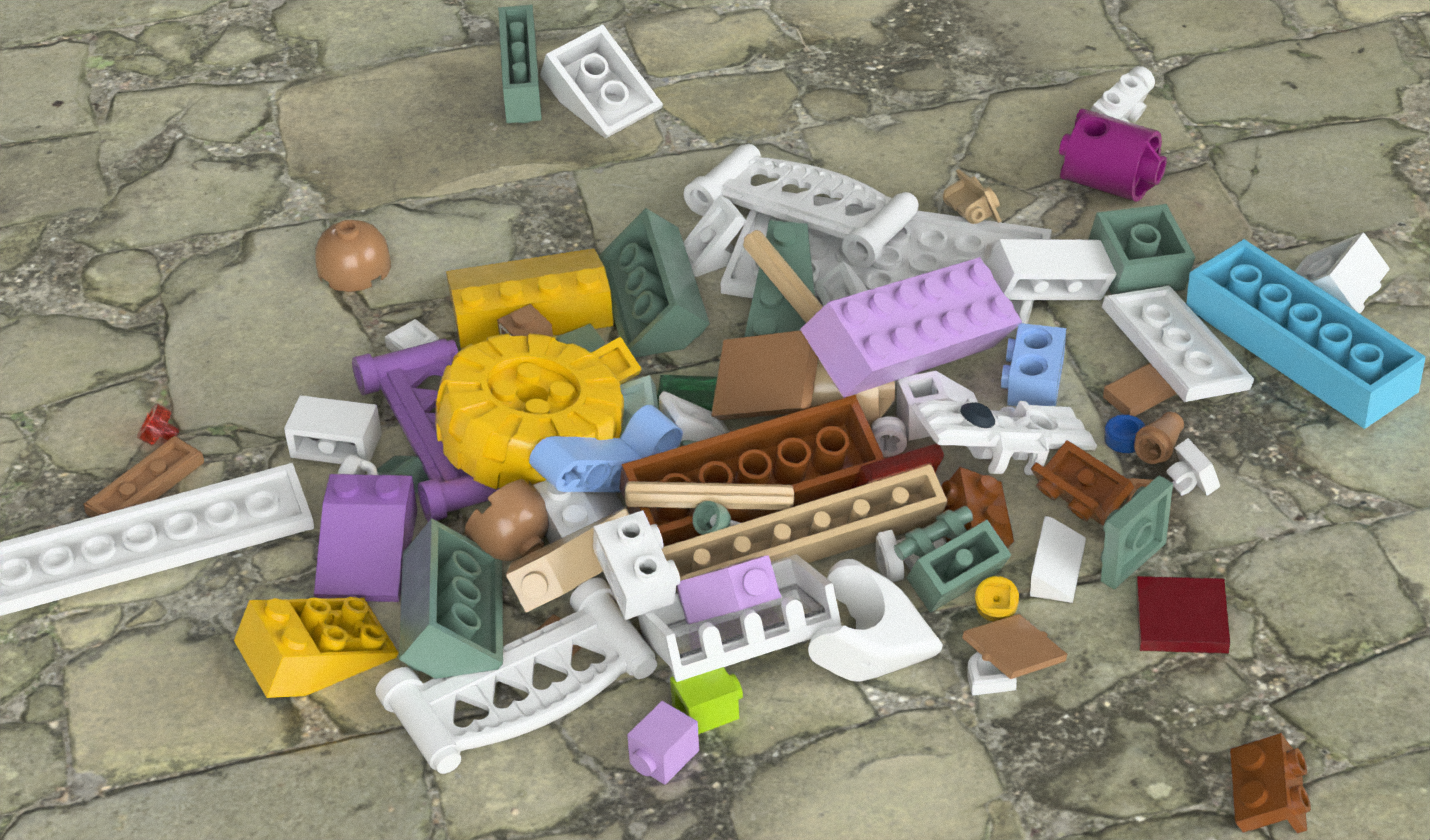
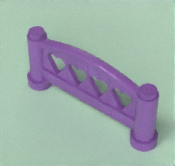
M441 339L372 357L368 353L352 358L353 373L360 393L367 395L378 392L381 388L411 447L422 463V467L429 480L418 483V496L421 508L428 522L431 518L436 521L447 518V512L489 501L487 498L497 491L474 481L472 476L462 469H457L444 455L442 441L438 442L436 413H429L436 407L438 391L416 388L429 376L438 375L442 377L445 367L452 365L453 357L458 353L453 339L448 341Z

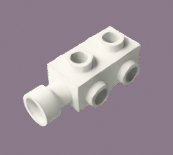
M1134 67L1127 74L1122 75L1120 80L1110 90L1105 91L1090 111L1127 122L1130 120L1135 123L1147 107L1143 101L1154 87L1155 79L1153 74L1145 67Z

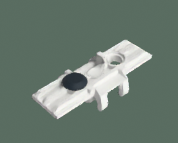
M967 398L966 402L926 400L923 403L914 402L911 407L938 445L966 446L972 455L978 459H991L993 455V460L988 467L990 474H1003L1011 456L1014 460H1027L1029 456L1024 472L1026 475H1034L1031 467L1035 462L1044 467L1049 449H1060L1066 440L1082 450L1095 451L1097 448L1089 431L1085 430L1083 423L1080 419L1076 418L1071 407L1029 405L1026 401H1019L1016 409L1013 407H1003L1000 411L990 410L981 403H977L973 398Z

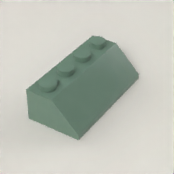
M645 208L599 255L611 290L612 313L619 337L622 338L634 358L685 349L710 324L679 227Z
M431 518L403 552L399 660L405 662L411 669L422 671L435 679L498 670L503 665L502 560L493 558L476 542Z

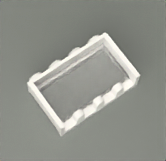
M795 554L771 562L781 598L737 612L687 624L678 592H675L674 604L639 615L638 619L643 639L670 666L674 678L678 682L810 640L823 627L841 626L833 583Z

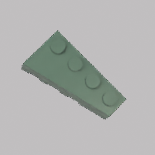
M769 220L766 238L815 296L807 223ZM759 266L744 337L800 331L806 322Z

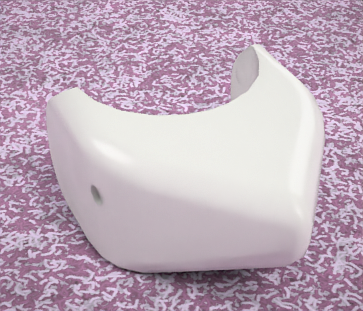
M854 559L840 560L832 566L827 579L833 583L836 599L846 604L850 615L856 619V629L846 626H829L818 630L812 636L808 647L809 656L812 661L838 676L850 681L860 682L877 678L930 659L942 650V642L920 615L910 599L892 581Z

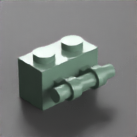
M962 506L954 512L952 510L943 512L936 517V522L924 529L915 528L905 534V540L894 545V551L900 560H904L913 554L919 556V559H917L906 578L930 613L978 586L986 578L998 574L1012 555L988 520L968 531L966 530L964 525L973 520V515L967 506ZM944 536L951 539V541L937 549L932 544Z

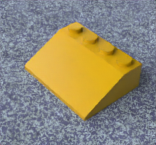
M594 248L446 271L461 350L469 344L475 345L486 341L487 337L499 335L497 320L529 304L552 324L553 336L565 334L589 324L594 329L613 326L611 290L604 265Z

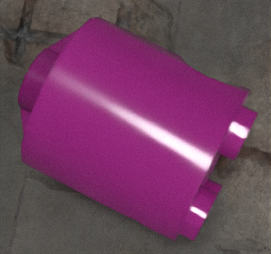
M1081 108L1076 116L1072 134L1066 133L1060 143L1059 154L1065 156L1060 178L1138 202L1147 191L1160 183L1164 175L1167 158L1160 155L1162 145L1161 133L1154 129Z

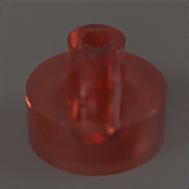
M156 403L143 421L137 438L153 446L159 437L167 441L174 436L177 437L180 429L168 423L172 411Z

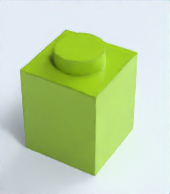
M721 667L676 682L674 676L670 677L672 707L698 722V735L739 719V700L743 698V692L740 682L734 673L728 674L725 668Z

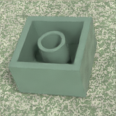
M1167 204L1096 212L1088 240H1101L1117 274L1109 286L1112 295L1169 285L1174 291L1185 290L1196 257Z

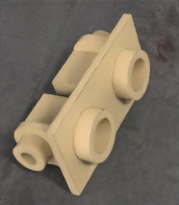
M960 169L956 170L960 180L944 190V203L957 211L958 214L971 224H978L988 217L1000 223L1002 220L996 210L1000 203L990 187H982L975 176L970 178Z

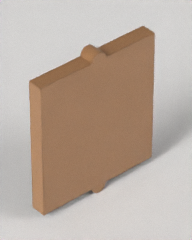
M1020 614L965 630L962 636L967 643L982 655L984 661L991 662L1009 679L1065 662L1068 655L1047 637L1048 634L1046 632L1039 631Z

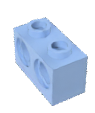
M1024 323L1018 325L1016 339H1008L1006 362H1011V365H1003L1001 388L1008 389L1007 405L1017 406L1019 401H1026L1029 405L1056 406L1064 362L1066 328Z

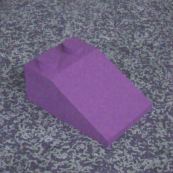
M329 475L322 505L314 588L315 598L357 597L365 598L366 601H400L403 552L412 542L418 512L412 476Z

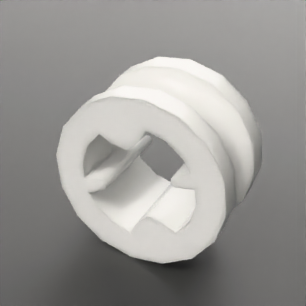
M892 416L878 418L872 423L870 428L883 456L899 455L905 450L907 446L906 425L902 420Z

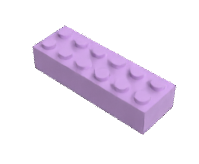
M979 257L830 301L800 330L843 398L993 348L1020 325L1022 320L1014 310L1012 302L1004 295L996 283L991 270Z

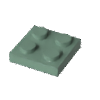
M1159 475L1146 487H1140L1134 493L1131 500L1120 510L1116 509L1109 514L1103 526L1105 540L1104 549L1100 557L1102 562V583L1115 590L1166 544L1173 489L1172 482Z

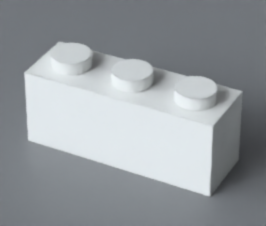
M999 239L985 264L991 270L993 278L1009 300H1101L1117 275L1101 240Z

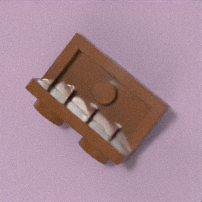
M1068 440L1065 441L1045 467L1037 462L1031 467L1033 474L1038 480L1036 487L1045 496L1054 501L1058 497L1069 503L1068 509L1078 518L1085 522L1092 518L1102 526H1104L1109 514L1118 509L1134 489L1129 479Z
M959 467L951 478L941 485L947 498V504L943 512L947 510L954 512L962 506H967L973 515V520L964 525L966 530L968 531L988 520L1008 549L1014 542L1002 482L992 476L982 475ZM946 537L947 542L951 541L950 538Z
M1282 733L1230 749L1235 823L1244 833L1284 820H1288L1297 833L1307 831L1306 813L1310 812L1311 805L1308 794L1303 787L1302 776L1307 774V765L1302 752L1298 748L1293 749Z

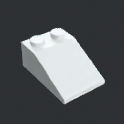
M604 25L566 43L545 56L540 73L541 78L561 104L605 139L663 107V103Z

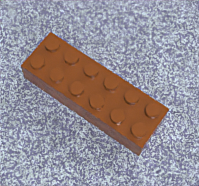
M852 395L624 463L621 467L619 489L625 501V486L629 481L791 485L794 490L793 507L882 480L887 462L856 395ZM627 506L630 514L643 510L649 524L657 525L664 547L702 535L693 526V514L696 508ZM727 509L731 520L740 523L782 511Z

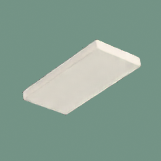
M1170 285L1104 297L1102 308L1184 402L1251 389L1254 378Z

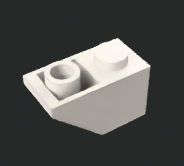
M937 371L898 379L896 414L906 425L908 441L930 436L911 409L914 402L923 403L926 400L966 402L967 398H973L978 403L974 393Z

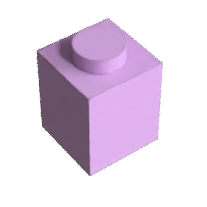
M661 701L627 734L630 764L640 774L651 776L664 785L699 751L698 722L664 701Z

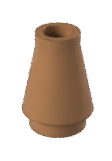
M1166 412L1161 418L1146 425L1136 433L1134 448L1141 460L1149 464L1165 462L1171 457L1179 434L1184 428V421L1181 416L1175 412Z

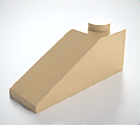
M626 507L511 563L506 576L526 613L566 594L603 572L593 550L594 526L629 515Z

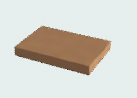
M802 331L723 340L711 416L719 420L792 414L811 408L818 357Z

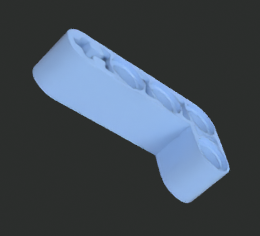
M645 405L632 416L621 438L597 440L592 437H547L541 440L532 450L529 463L540 475L561 492H621L619 485L622 464L678 448L683 432L681 428L655 406Z

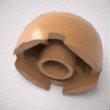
M344 220L331 225L322 232L315 247L318 278L321 281L322 278L328 281L329 287L334 290L353 292L372 287V280L377 279L380 275L381 280H383L391 269L389 248L385 237L374 225L365 221Z
M519 479L506 484L491 494L487 499L492 505L483 514L476 509L465 525L466 536L476 542L486 553L502 561H515L543 548L544 542L542 540L548 532L549 521L545 501L530 481L528 484L524 479Z

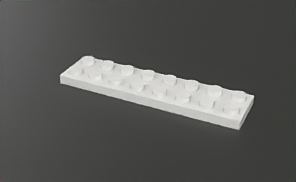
M293 463L0 542V616L314 529L313 518Z

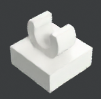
M1189 438L1175 447L1180 462L1173 464L1167 470V474L1174 480L1172 482L1173 487L1181 496L1189 493L1196 485L1207 496L1220 487L1213 464Z

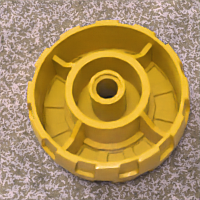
M510 333L487 337L486 341L475 345L469 344L454 355L452 365L445 367L436 399L435 426L438 442L442 441L444 455L451 464L472 476L473 480L496 490L519 479H524L528 484L530 481L534 485L546 481L529 463L532 450L541 440L551 436L592 437L597 440L620 438L624 416V397L620 391V383L612 370L606 364H601L596 360V356L574 343L566 344L556 341L555 337L529 333L527 336H511Z

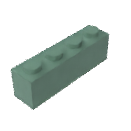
M533 4L498 7L506 123L542 120Z

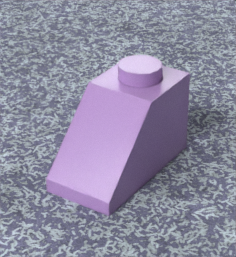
M769 555L755 557L680 581V585L676 586L687 624L737 612L781 598Z

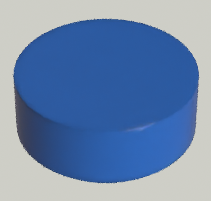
M1131 415L1112 417L1105 426V443L1116 452L1133 453L1135 452L1136 433L1145 427V424L1139 418Z

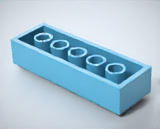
M1245 239L1190 272L1186 304L1197 316L1362 428H1367L1419 393L1426 356Z

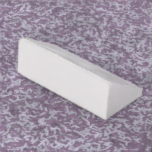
M1045 516L1031 575L1030 596L1073 603L1086 537L1049 516Z

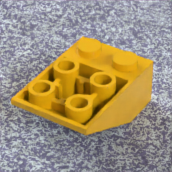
M357 597L249 600L234 639L236 646L266 698L307 696L395 659L399 654L365 598Z

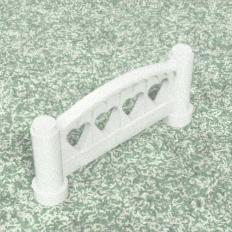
M752 144L740 145L707 175L696 177L684 189L686 204L693 212L701 216L706 214L720 195L735 205L788 222L807 223L810 229L843 239L842 249L846 258L852 264L862 268L871 266L882 255L883 247L917 214L919 207L918 200L911 193L903 192L895 195L893 198L887 197L874 188L837 172L798 162L762 158L759 150ZM758 174L765 175L769 179H778L759 186L751 185V178ZM787 184H794L798 188L809 189L790 196L782 195V187ZM818 194H826L830 198H839L841 200L816 206L814 205L813 198ZM850 204H858L862 208H871L873 210L848 216L846 215L845 208Z
M596 577L582 583L572 593L570 605L575 613L503 646V665L498 670L434 678L422 684L413 669L401 667L387 673L377 684L375 692L384 708L396 714L430 767L441 774H445L458 767L461 762V751L498 743L543 727L582 706L626 672L637 679L648 677L656 669L657 662L655 660V653L629 619L625 620L620 607L615 602L616 598L610 585L605 579ZM573 645L602 654L606 658L601 663H591L590 667L585 671H576L571 667ZM539 663L563 672L567 675V678L561 682H552L547 689L538 690L533 687L534 665ZM502 682L528 693V697L521 701L514 700L507 708H497L493 704L495 683ZM459 700L489 712L486 718L481 720L474 719L467 727L461 728L454 724L456 702Z

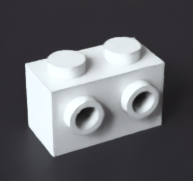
M301 395L284 428L290 458L342 464L344 459L350 454L370 461L382 435L378 408L375 404Z
M643 510L594 526L593 550L625 620L674 604L676 586L680 585V576L672 559L666 561L661 550L664 545L660 530L656 524H649Z

